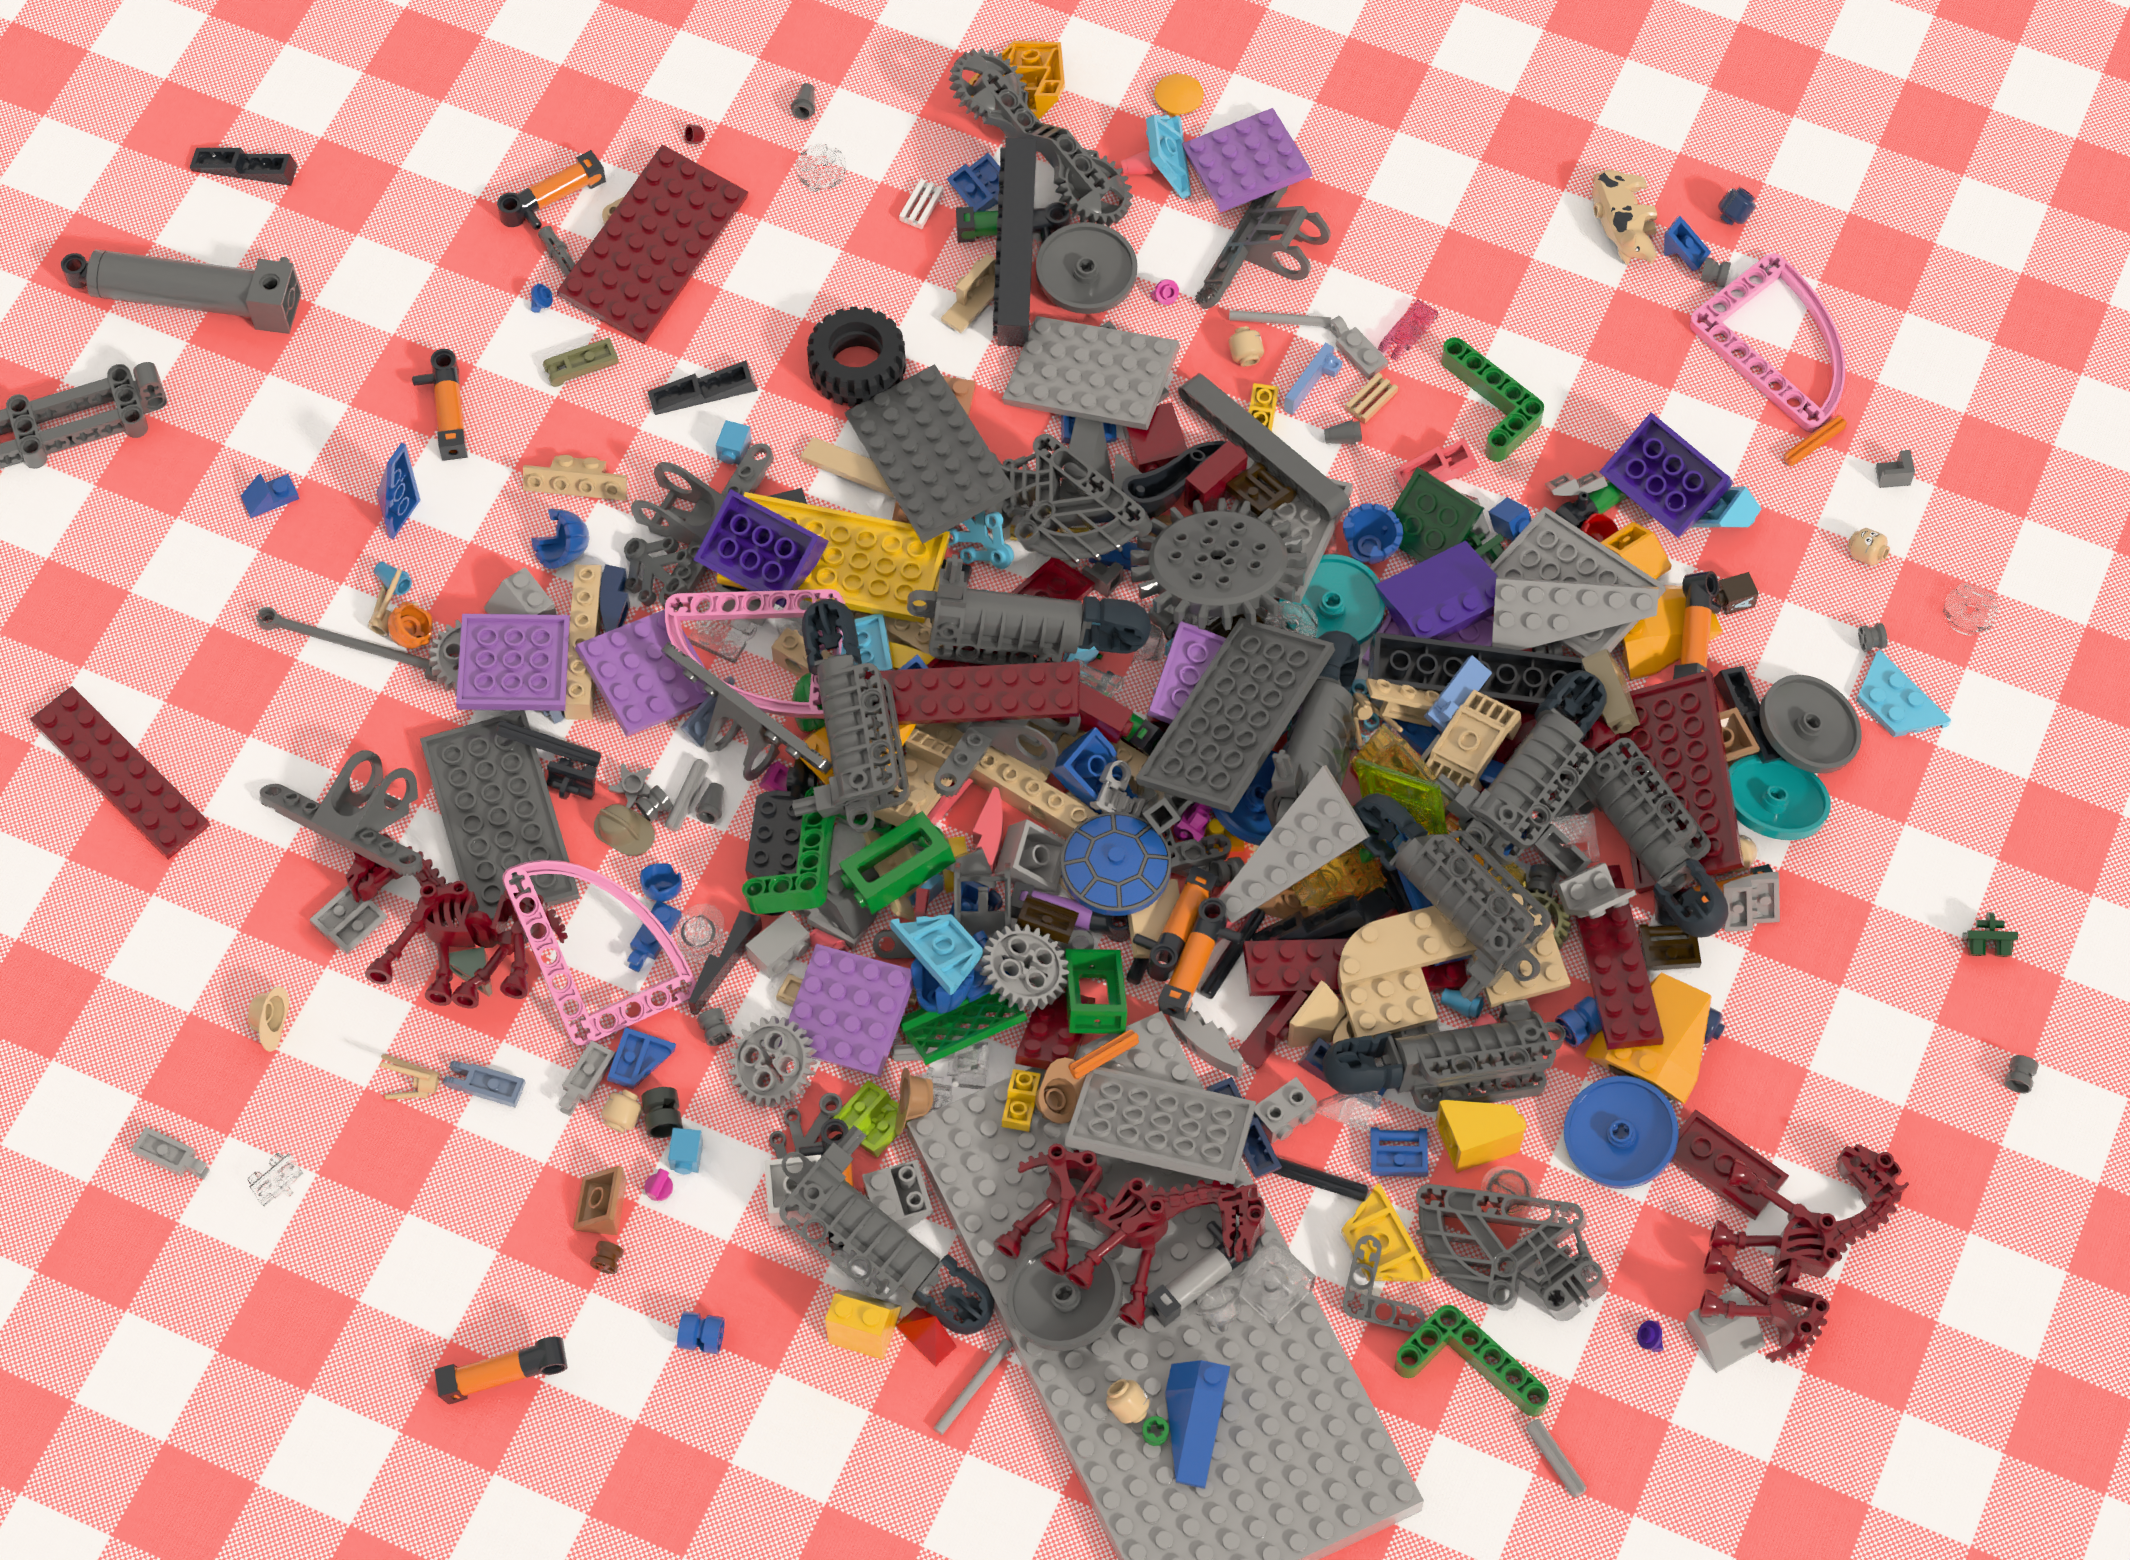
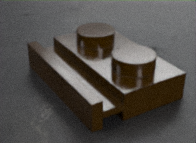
M1027 895L1016 924L1024 929L1026 924L1029 925L1030 932L1040 928V935L1050 934L1049 938L1068 944L1079 913Z

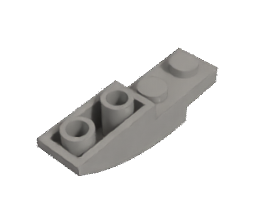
M1190 1009L1186 1021L1169 1016L1173 1030L1189 1049L1201 1059L1227 1074L1238 1078L1243 1075L1242 1064L1244 1060L1237 1049H1231L1227 1043L1230 1041L1229 1037L1222 1027L1217 1028L1213 1021L1205 1024L1201 1014L1198 1011L1193 1012L1192 1009Z

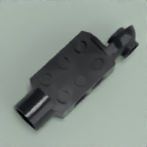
M800 758L795 760L794 767H789L787 791L776 790L764 792L756 796L745 868L748 880L755 877L792 874L797 871L803 815L796 817L792 804L793 800L805 798L806 792L810 788L817 786V776ZM785 912L766 913L764 915L779 916Z

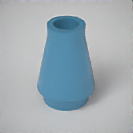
M381 561L375 566L374 574L389 589L398 568ZM402 570L393 593L394 595H404L411 588L412 579L408 572Z
M1445 988L1441 997V1004L1448 1006L1468 1019L1480 1016L1484 1005V997L1478 994L1470 1002L1467 998L1462 997L1460 991Z

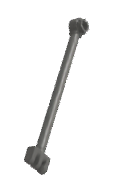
M271 607L260 609L258 611L259 615H256L257 623L263 630L269 631L274 628H283L426 669L424 673L425 679L437 682V676H432V667L429 666V659L286 619L277 614L276 610ZM268 619L272 620L269 623H264Z

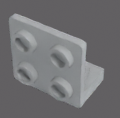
M1599 863L1555 884L1566 915H1577L1578 918L1590 916V919L1600 917L1606 914L1605 909L1611 906L1614 908L1624 906L1629 903V898L1637 895L1635 889L1615 888L1606 863Z

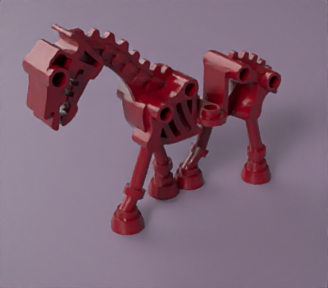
M386 833L383 834V836H385V837L391 839L388 834H386ZM355 852V860L346 874L348 886L356 903L361 898L364 902L378 895V890L392 879L397 880L403 877V874L399 875L395 870L389 867L385 868ZM417 852L422 857L423 866L419 873L416 872L413 875L421 886V897L419 898L417 909L411 913V922L393 945L389 944L385 948L386 953L380 958H376L365 971L366 978L376 984H390L393 979L391 962L398 961L402 957L401 951L415 933L421 934L425 932L428 939L434 942L438 948L439 968L436 970V980L430 984L424 994L426 1000L430 1003L447 1006L453 1001V1003L462 1008H476L479 1005L478 987L482 984L486 986L491 981V975L504 958L513 952L514 962L511 965V973L501 983L500 990L510 998H525L528 994V983L525 975L528 974L529 968L525 958V944L529 942L507 891L505 890L504 895L501 894L492 922L487 913L478 911L479 905L474 892L469 891L464 881L460 880L445 884L446 879L444 876L438 878L440 874L439 869H431L433 866L432 860H424L423 852ZM517 887V889H518L519 892H518V893H513L514 897H516L518 894L522 893V891L519 889V887ZM537 894L553 933H556L560 943L563 944L568 935L566 932L562 933L566 928L564 924H560L562 922L561 917H555L556 911L554 909L548 911V904L545 903L541 895ZM525 897L519 903V908L524 913L531 912L535 906L534 900L531 897ZM509 916H511L514 923L511 926V930L505 931ZM455 918L459 924L458 927H455ZM535 923L530 929L531 936L534 938H541L546 931L542 923ZM476 944L479 947L493 948L496 944L500 945L483 969H477L474 972L475 976L466 982H462L461 986H458L452 994L449 982L453 979V971L450 969L449 946L476 947Z
M1056 1143L1049 1147L1048 1155H1044L1041 1151L1038 1153L1039 1157L1037 1158L1029 1156V1161L1026 1163L1020 1161L1018 1172L1023 1173L1041 1166L1048 1167L1051 1183L1046 1191L1047 1198L1021 1221L1016 1220L1012 1225L1013 1230L1008 1231L1006 1235H1000L993 1244L1005 1256L1017 1259L1022 1248L1020 1245L1023 1241L1021 1237H1026L1030 1232L1029 1228L1052 1208L1055 1209L1060 1206L1055 1230L1051 1232V1241L1055 1243V1247L1053 1250L1047 1251L1040 1258V1261L1053 1273L1061 1276L1066 1275L1072 1283L1086 1290L1090 1289L1094 1278L1092 1275L1094 1272L1093 1266L1098 1267L1102 1262L1101 1258L1118 1244L1129 1248L1141 1249L1135 1283L1130 1286V1294L1133 1296V1300L1122 1305L1118 1314L1125 1323L1135 1328H1141L1145 1319L1144 1297L1148 1295L1146 1283L1151 1260L1156 1254V1243L1166 1234L1168 1221L1171 1218L1193 1207L1216 1204L1222 1219L1225 1252L1229 1257L1234 1252L1235 1261L1241 1262L1244 1250H1247V1256L1250 1257L1258 1237L1265 1233V1205L1263 1199L1258 1197V1186L1256 1184L1241 1185L1239 1188H1236L1231 1183L1223 1185L1220 1184V1181L1214 1180L1212 1184H1205L1203 1180H1199L1196 1187L1191 1188L1189 1184H1185L1181 1191H1178L1174 1186L1171 1187L1170 1192H1165L1163 1187H1159L1157 1191H1154L1152 1185L1146 1187L1145 1181L1137 1177L1133 1178L1130 1182L1126 1181L1108 1208L1105 1204V1197L1096 1192V1189L1103 1180L1102 1167L1097 1164L1096 1154L1089 1150L1079 1152L1077 1149L1072 1153L1067 1151L1061 1144ZM1069 1179H1078L1085 1183L1077 1196ZM1076 1206V1211L1082 1212L1084 1219L1089 1223L1095 1222L1096 1229L1109 1238L1094 1250L1089 1249L1084 1254V1261H1079L1078 1264H1073L1068 1268L1069 1263L1067 1260L1070 1256L1066 1242L1069 1241V1233L1066 1230L1071 1208ZM1236 1215H1237V1216H1239V1228H1238L1239 1238L1237 1239V1243H1236V1245H1235V1247H1234V1241H1232V1240H1233V1239H1236Z
M1856 1144L1854 1148L1846 1146L1837 1157V1171L1842 1178L1849 1179L1862 1194L1861 1199L1867 1207L1862 1212L1840 1221H1836L1835 1217L1830 1213L1810 1212L1804 1205L1792 1203L1767 1186L1768 1182L1763 1178L1760 1180L1751 1171V1168L1746 1167L1744 1162L1734 1158L1729 1170L1727 1186L1748 1184L1753 1189L1751 1191L1756 1196L1762 1195L1787 1212L1789 1222L1780 1235H1746V1232L1739 1231L1737 1234H1734L1733 1230L1728 1229V1225L1720 1220L1715 1221L1709 1240L1710 1248L1705 1259L1703 1273L1716 1274L1717 1272H1724L1728 1278L1726 1282L1731 1287L1733 1285L1739 1287V1289L1760 1302L1763 1306L1736 1305L1734 1301L1723 1303V1299L1717 1298L1718 1295L1706 1289L1701 1299L1698 1316L1711 1318L1712 1315L1719 1316V1314L1725 1315L1726 1319L1732 1320L1734 1316L1765 1317L1767 1322L1777 1326L1780 1344L1783 1347L1765 1356V1359H1770L1771 1363H1775L1777 1358L1784 1362L1787 1359V1355L1795 1358L1798 1351L1804 1353L1807 1349L1805 1344L1813 1346L1815 1343L1813 1335L1820 1337L1822 1334L1819 1325L1825 1326L1828 1322L1824 1316L1829 1311L1830 1304L1823 1298L1824 1296L1795 1288L1793 1283L1798 1282L1801 1273L1822 1279L1837 1261H1841L1842 1255L1840 1252L1846 1253L1848 1250L1846 1243L1854 1245L1856 1243V1236L1860 1239H1865L1867 1236L1866 1231L1868 1230L1876 1233L1879 1230V1223L1887 1224L1889 1222L1887 1214H1895L1897 1209L1893 1204L1900 1202L1902 1193L1909 1183L1906 1182L1904 1185L1896 1184L1895 1181L1902 1173V1170L1889 1152L1876 1153L1862 1145ZM1730 1244L1740 1250H1744L1745 1247H1775L1773 1273L1780 1270L1773 1279V1288L1777 1285L1776 1293L1768 1295L1743 1277L1744 1273L1740 1269L1736 1270L1728 1260V1257L1722 1255V1251L1718 1248H1722V1246L1729 1247ZM1784 1301L1807 1307L1808 1309L1802 1317H1797L1789 1313Z

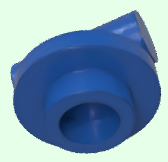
M543 284L534 285L531 289V311L538 313L542 308L545 309L552 305L553 297L551 290Z

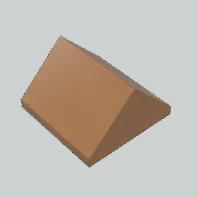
M1737 707L1720 712L1727 762L1759 752L1760 748Z
M616 1166L583 1176L574 1230L618 1235L627 1186L623 1167Z

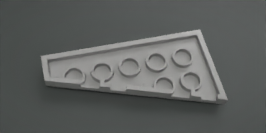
M1497 577L1492 647L1524 650L1657 616L1659 587Z
M1327 765L1322 766L1218 898L1225 904L1227 917L1231 923L1238 921L1370 837Z

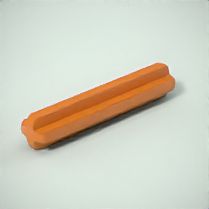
M1840 415L1835 416L1784 453V462L1788 466L1797 464L1844 430L1847 424L1846 420Z
M1128 1030L1069 1065L1072 1076L1075 1079H1079L1139 1043L1138 1034L1133 1030Z

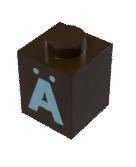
M1746 572L1719 580V591L1715 601L1722 606L1725 615L1755 607L1759 592L1750 573Z

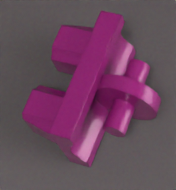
M1197 802L1192 803L1181 814V819L1175 823V836L1182 841L1195 839L1199 842L1204 836L1207 822L1210 818L1208 813L1211 811V807Z

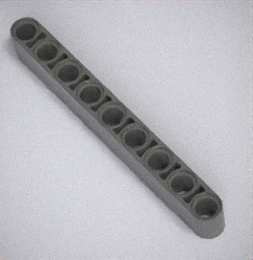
M1198 373L1178 388V394L1186 405L1228 440L1233 442L1234 445L1241 446L1256 463L1260 462L1267 467V472L1282 484L1293 488L1296 491V496L1324 520L1331 521L1350 506V500L1341 488L1204 375Z

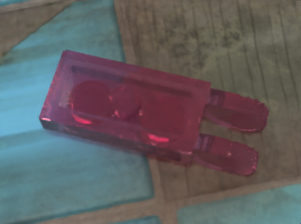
M1417 299L1384 339H1382L1378 350L1384 353L1393 342L1398 344L1391 354V358L1397 361L1406 350L1409 351L1437 319L1438 311Z

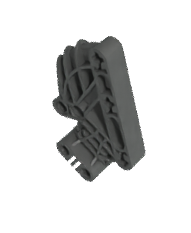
M1041 434L1033 441L1034 454L1027 457L1024 455L1015 460L1006 459L1003 465L998 457L992 453L1012 484L1016 494L985 510V515L995 511L999 512L1003 517L1002 529L1011 524L1013 517L1022 516L1023 518L1015 526L1014 533L1023 548L1029 552L1035 551L1048 557L1071 560L1078 565L1080 563L1079 559L1093 557L1100 561V555L1112 550L1121 552L1123 550L1122 545L1134 537H1145L1152 530V521L1138 503L1050 434ZM1036 458V471H1032L1026 464H1028V461ZM1066 463H1074L1086 472L1087 475L1081 480H1076L1062 470V467ZM1060 478L1084 497L1060 500ZM1027 504L1029 508H1032L1029 511L1027 508L1021 507V505ZM1109 522L1101 527L1096 525L1098 523ZM1085 525L1090 531L1073 533L1067 527Z
M1425 1184L1418 1189L1416 1200L1419 1204L1420 1230H1416V1235L1422 1237L1427 1253H1424L1423 1258L1433 1262L1440 1272L1436 1273L1437 1278L1447 1280L1465 1295L1483 1303L1494 1305L1501 1311H1508L1517 1302L1521 1280L1525 1283L1526 1287L1535 1292L1544 1301L1545 1306L1556 1320L1568 1321L1581 1312L1578 1306L1581 1304L1585 1308L1589 1306L1586 1300L1590 1298L1595 1302L1607 1292L1609 1281L1601 1266L1594 1262L1586 1242L1583 1241L1580 1234L1586 1227L1587 1218L1578 1204L1436 1184ZM1431 1194H1433L1437 1200H1431L1430 1205H1428L1425 1199H1430ZM1487 1202H1490L1494 1208H1488L1487 1212H1484L1481 1206H1486ZM1514 1205H1524L1550 1209L1551 1215L1548 1219L1540 1221L1511 1217L1508 1215V1212ZM1572 1213H1575L1579 1219H1574L1573 1223L1569 1224L1567 1218H1570ZM1445 1217L1460 1219L1471 1235L1447 1232ZM1487 1223L1532 1228L1535 1230L1507 1250ZM1571 1234H1575L1577 1240L1576 1247L1579 1253L1573 1257L1568 1256L1573 1252L1569 1245H1565L1560 1249L1557 1247L1559 1243ZM1450 1242L1479 1245L1489 1260L1458 1256ZM1538 1259L1540 1264L1534 1268L1537 1277L1543 1274L1546 1276L1539 1283L1531 1277L1527 1278L1521 1274L1524 1269ZM1505 1261H1512L1514 1263V1267L1509 1273L1500 1272V1266ZM1471 1267L1491 1269L1490 1277L1475 1271ZM1501 1289L1509 1290L1507 1300L1503 1302L1496 1301V1293Z

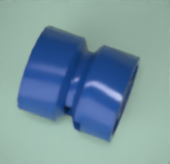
M1590 996L1576 1003L1574 1010L1567 1009L1555 1018V1023L1560 1024L1565 1029L1566 1035L1564 1039L1573 1047H1578L1590 1038V1034L1595 1035L1602 1030L1595 999Z
M683 1311L678 1328L677 1348L694 1351L697 1347H700L704 1353L718 1355L724 1336L725 1318L707 1315L704 1319L700 1313Z

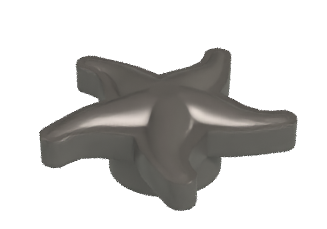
M624 763L621 764L622 781L615 786L610 785L608 787L609 792L625 794L628 800L626 807L631 809L638 796H647L650 793L651 788L645 784V780L652 773L651 768L635 773L627 770Z

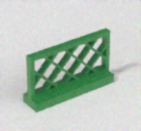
M989 992L971 1003L966 998L959 1007L947 1013L937 1014L936 1012H928L921 1008L903 1016L900 1028L905 1042L912 1046L926 1066L1026 1021L1027 1017L1023 1010H1019L1018 1003H1014L1009 1008L1008 999L1005 998L1002 1002H999L1001 994L998 992L990 994ZM987 1012L996 1013L994 1017L985 1016ZM1005 1013L1014 1014L1010 1017H1003ZM962 1024H971L969 1028H960ZM979 1025H989L983 1029H977ZM937 1035H946L943 1040L935 1039ZM954 1036H964L959 1040H952ZM929 1047L938 1048L937 1050H934L926 1054Z

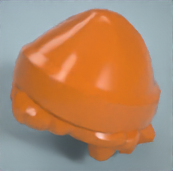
M402 602L399 607L394 608L388 618V631L391 640L397 645L409 649L427 645L432 637V615L410 602Z

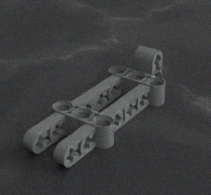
M142 362L136 365L133 369L135 381L130 369L126 365L116 364L108 370L107 378L32 401H29L25 395L21 394L11 396L6 402V408L0 410V435L14 432L16 439L0 444V469L22 462L29 468L37 469L44 466L47 462L48 454L124 431L132 438L144 436L148 431L145 414L159 410L167 404L166 394L156 365L152 362ZM115 401L117 406L116 409L44 431H40L38 427L39 423Z

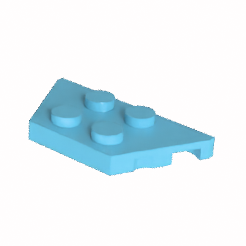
M1152 115L1146 118V135L1149 141L1150 159L1182 199L1191 196L1186 153L1182 145L1184 137L1181 117L1175 116L1170 118L1169 115Z
M1880 649L1876 652L1856 701L1893 737L1903 736L1909 732H1924L1927 728L1940 725L1942 728L1948 727L1951 719Z
M952 914L938 915L936 917H916V922L900 923L899 918L890 920L892 931L949 995L954 994L982 957L983 948Z

